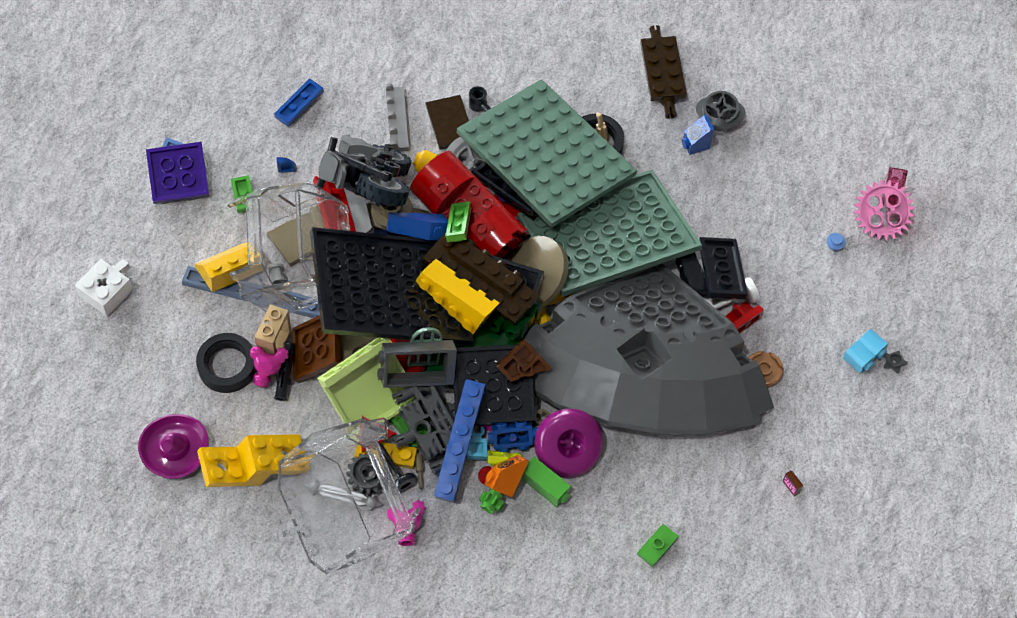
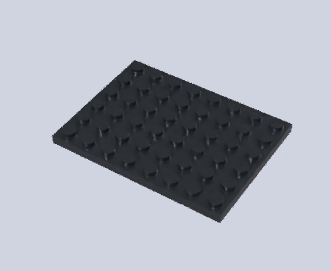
M311 228L310 238L322 333L411 340L412 335L416 331L431 327L441 332L443 341L453 340L454 344L471 345L473 343V334L466 330L455 317L449 315L448 311L442 305L435 302L433 297L421 289L416 282L420 273L428 266L423 262V257L438 240ZM424 332V340L431 339L432 332ZM437 333L434 334L435 339H440ZM419 334L414 340H420L421 334Z

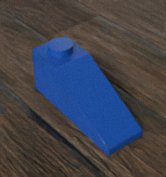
M389 212L386 230L387 232L425 240H439L447 230L448 219L444 214Z

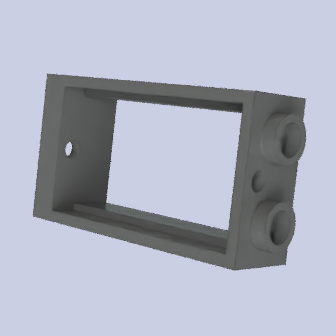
M453 340L382 343V351L378 352V360L381 363V368L377 370L378 380H381L383 388L453 385L457 352ZM444 353L442 371L388 373L389 355Z

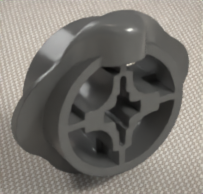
M715 91L706 98L701 99L696 105L697 115L700 118L707 115L715 131L730 129L735 124L743 121L746 114L745 108L738 102L737 98L727 91ZM722 106L721 115H719V112H720L719 110H720V107Z

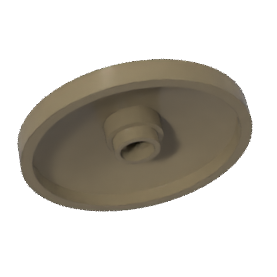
M546 236L528 238L521 242L507 258L509 261L544 271L539 290V299L537 300V302L543 304L542 308L551 303L562 290L568 274V258L563 247L553 239Z

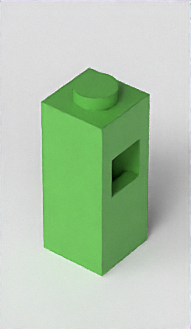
M533 457L528 462L521 479L555 507H558L560 503L564 504L571 496V486L536 457Z

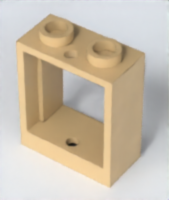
M269 305L254 337L256 346H260L266 353L275 354L277 349L282 348L283 343L288 341L292 333L288 310Z

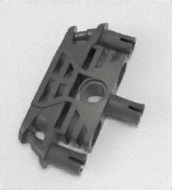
M406 387L392 394L393 400L396 399V405L414 397L412 403L408 402L406 406L402 405L398 410L408 431L393 437L394 444L397 443L396 447L400 449L415 441L425 462L430 461L431 458H436L437 455H445L454 422L435 387ZM428 391L429 395L423 397L420 392ZM417 427H423V428H425L426 434H424V435L418 434V432L416 431V428H417ZM444 457L429 464L430 469H433L432 473L434 475L440 473Z

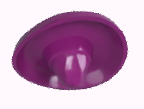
M570 408L553 412L542 421L535 436V452L538 460L561 478H576L586 474L596 465L603 450V434L598 422L590 414L579 409Z
M169 414L157 418L146 426L138 441V452L142 463L155 475L167 479H179L190 475L199 468L201 464L197 451L200 447L209 446V437L203 424L194 417L184 414Z

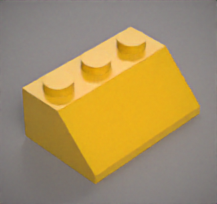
M245 242L196 263L195 268L210 290L215 292L263 271V256L254 243Z

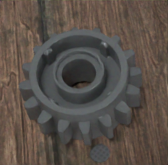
M369 451L365 455L359 453V457L357 459L353 457V463L348 464L350 471L346 472V475L351 477L348 479L349 485L353 484V491L358 489L360 494L367 493L370 496L371 493H375L377 495L378 490H384V484L390 482L386 477L391 475V472L386 470L389 468V464L384 463L385 458H379L376 452L374 455L370 454ZM367 470H371L374 472V474L371 477H365L363 475L364 472Z

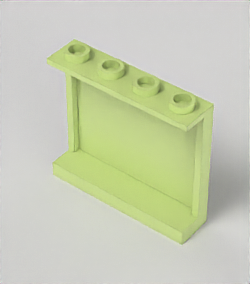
M376 338L317 378L349 434L356 440L362 439V416L384 426L387 420L400 415L398 411L400 406H406V403H412L414 397L396 405V399L393 400L392 394L406 387L383 388L381 380H378L377 370L381 368L378 352L382 351V343H392L389 338ZM389 355L388 373H405L396 355Z

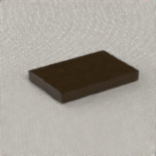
M460 95L425 102L439 150L448 148L454 140L459 138L457 128L469 122Z

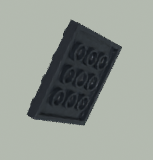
M517 345L456 348L454 377L455 416L465 380L468 379L486 385L484 399L475 425L535 422L533 375L510 382L495 366Z

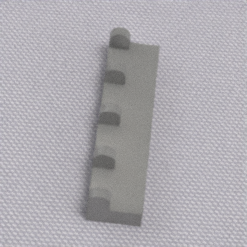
M388 83L386 84L390 144L392 147H395V151H409L404 87H393V84Z

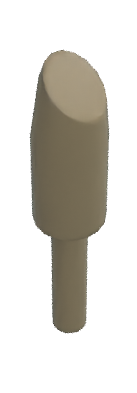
M417 452L415 458L416 473H418L419 489H423V456Z

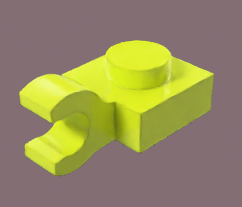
M487 450V463L494 466L516 455L521 457L522 455L518 452L507 453Z

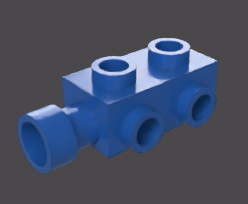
M527 421L512 424L496 423L491 425V432H488V441L499 452H507L511 447L525 450L529 448V445H533V439H535L538 427H532L531 423H527Z

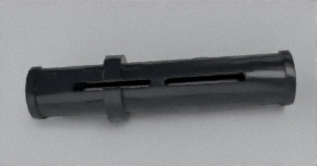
M292 342L283 343V347L289 352V358L285 359V362L282 363L279 375L276 377L275 382L277 386L274 399L278 401L287 400L288 385L291 384L290 374L296 347Z

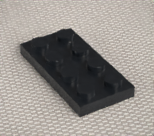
M700 237L699 241L702 244L700 254L709 298L746 299L748 293L737 240L731 238Z

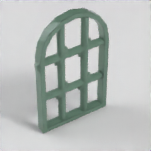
M431 327L416 331L410 340L411 343L443 341L441 332ZM424 332H432L431 339L424 340ZM437 333L440 339H435L434 334ZM419 334H421L420 340H414ZM428 353L427 361H419L420 354H408L407 366L438 365L440 353ZM431 354H437L436 361H430ZM411 355L417 356L416 362H410Z

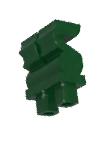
M536 301L516 325H513L494 311L489 329L495 333L501 329L506 332V337L513 341L517 337L522 339L524 334L531 328L534 318L537 320L540 318L543 304Z

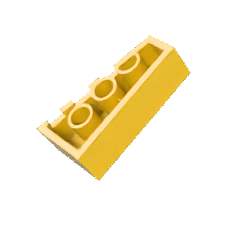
M437 259L428 265L416 280L421 289L428 292L435 302L442 305L449 315L455 317L472 334L488 320L499 305V302L495 299L490 301L486 298V293L482 290L477 292L470 287V282L466 279L457 278L456 272Z

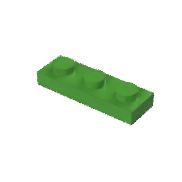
M470 201L451 204L445 235L447 242L466 240L472 209Z

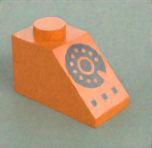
M516 455L492 466V469L486 475L485 485L495 491L513 497L529 460Z

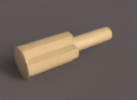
M599 112L596 114L598 122L596 129L607 141L609 139L607 126L603 122L602 114Z

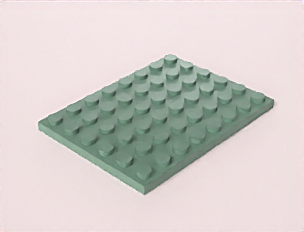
M542 79L457 128V134L551 228L637 174V170Z
M653 169L637 174L552 228L538 214L529 215L524 211L517 213L520 223L529 231L528 238L546 236L558 242L565 250L568 258V274L565 284L560 291L563 297L702 250L701 242Z

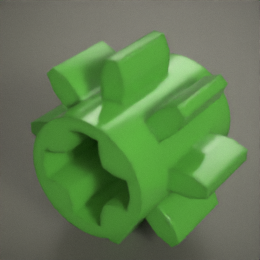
M490 489L488 493L483 491L479 497V501L482 503L480 507L490 514H493L495 510L500 512L504 506V501H502L503 495L493 489Z

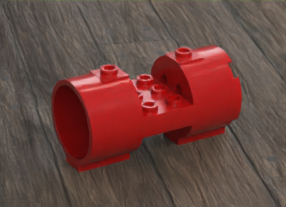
M445 151L433 158L421 169L410 185V191L432 214H444L447 219H449L451 204L470 201L472 209L466 240H473L477 245L476 248L481 251L485 249L493 256L507 260L510 253L523 242V236L526 237L529 234V231L451 151Z

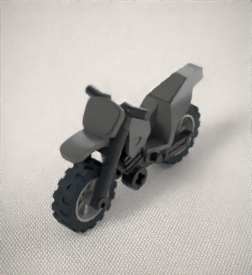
M350 134L342 135L339 149L336 151L338 138L330 137L328 149L324 153L319 165V179L316 184L318 187L323 188L325 182L328 181L334 183L338 189L344 188L355 195L372 201V204L378 207L380 205L403 206L406 204L410 191L409 187L392 177L408 175L412 162L410 157H407L406 154H402L398 150L395 151V147H392L391 144H385V146L371 145L363 139L350 137Z

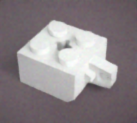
M100 259L75 285L78 296L108 317L131 293L132 285L130 279L126 277V273L130 270L129 263L122 259L117 265L110 266Z

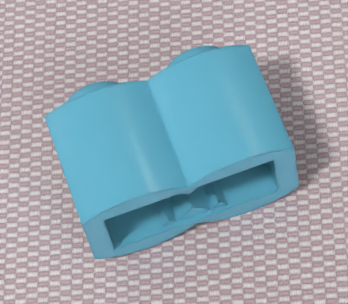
M870 329L845 352L843 359L859 373H862L864 370L869 371L875 364L874 360L877 358L882 359L885 356L888 343Z

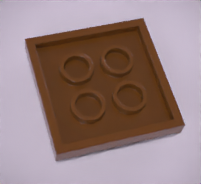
M320 315L292 328V343L296 345L293 356V381L300 383L341 363L340 335L322 333Z

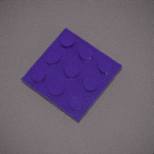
M202 142L146 149L153 204L209 196Z

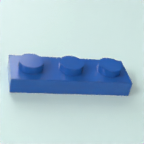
M309 78L274 113V117L289 127L324 92L323 87Z

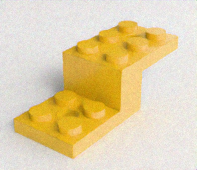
M300 434L247 435L237 447H200L197 451L206 487L261 486L271 474H302L310 470ZM282 451L287 452L289 454V458L283 455ZM218 463L223 464L226 470L218 467Z

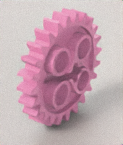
M880 180V185L878 186L874 181L873 188L866 185L867 192L861 190L860 192L863 196L856 197L860 202L853 205L858 207V210L853 213L858 214L859 217L854 220L861 221L858 228L864 226V234L870 231V238L876 234L877 240H880L882 235L884 240H888V235L895 239V233L902 235L901 229L908 230L905 225L906 223L912 224L908 218L915 216L910 213V210L915 209V207L909 204L914 200L907 199L910 192L904 194L905 187L898 189V182L891 186V180H888L886 185L883 180ZM882 193L885 195L884 207L888 208V212H885L886 227L883 226V212L879 211L880 208H883ZM890 195L897 197L895 205L889 204L888 198ZM872 196L877 197L879 201L876 207L871 206L869 203V199ZM893 213L899 218L896 224H892L889 220L890 215ZM873 215H877L880 218L878 225L871 223L870 219Z

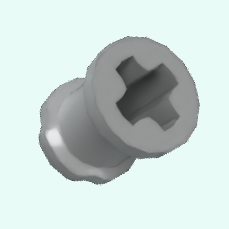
M281 263L272 264L268 267V272L271 275L270 285L273 288H282L288 283L284 276V265Z

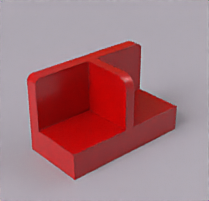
M745 301L740 306L737 304L733 305L731 312L725 317L734 324L740 334L761 319L764 309L759 304L753 308Z

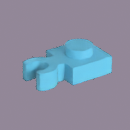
M483 426L480 428V433L473 431L466 456L468 460H487V439H481L485 431Z

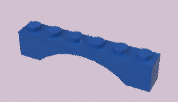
M465 380L434 493L436 499L451 503L456 501L469 444L486 391V385L483 383Z

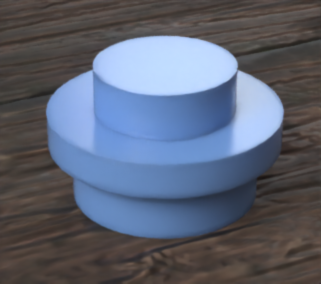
M832 233L828 236L827 245L829 249L839 251L844 248L846 240L843 235Z

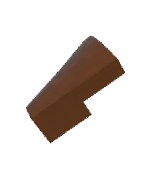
M525 339L495 365L510 382L551 369L549 364Z

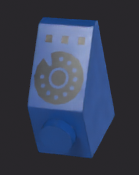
M707 115L702 116L684 131L682 145L684 149H687L689 155L710 149L714 128Z

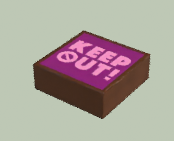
M790 470L785 474L783 483L795 497L800 494L803 484L793 471Z

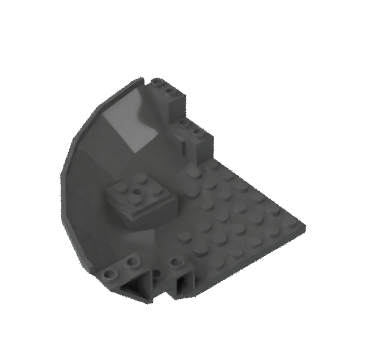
M663 263L590 287L569 296L553 309L551 321L541 325L536 323L523 337L551 367L549 371L533 375L534 395L561 410L570 408L582 410L590 414L597 422L605 425L656 434H711L753 426L760 422V414H765L768 410L774 408L760 366L756 360L752 361L742 353L744 340L734 324Z

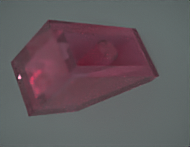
M889 167L884 179L885 185L888 180H891V186L898 182V189L905 187L908 170ZM882 193L881 198L884 206L885 195ZM890 195L888 198L889 204L895 205L897 197Z

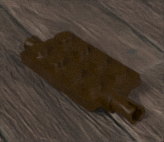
M653 25L649 28L651 38L640 40L650 101H659L664 106L665 118L670 119V114L671 119L677 116L674 106L675 102L678 99H686L687 96L676 36L662 37L660 26L656 25L655 30Z

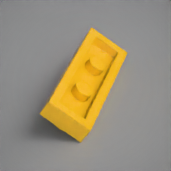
M362 439L358 440L354 455L356 459L359 457V453L362 455L367 453V451L362 453ZM381 442L397 467L414 469L417 448L403 446L397 449V444ZM377 445L367 450L372 455L375 452L378 453L379 458L384 457Z

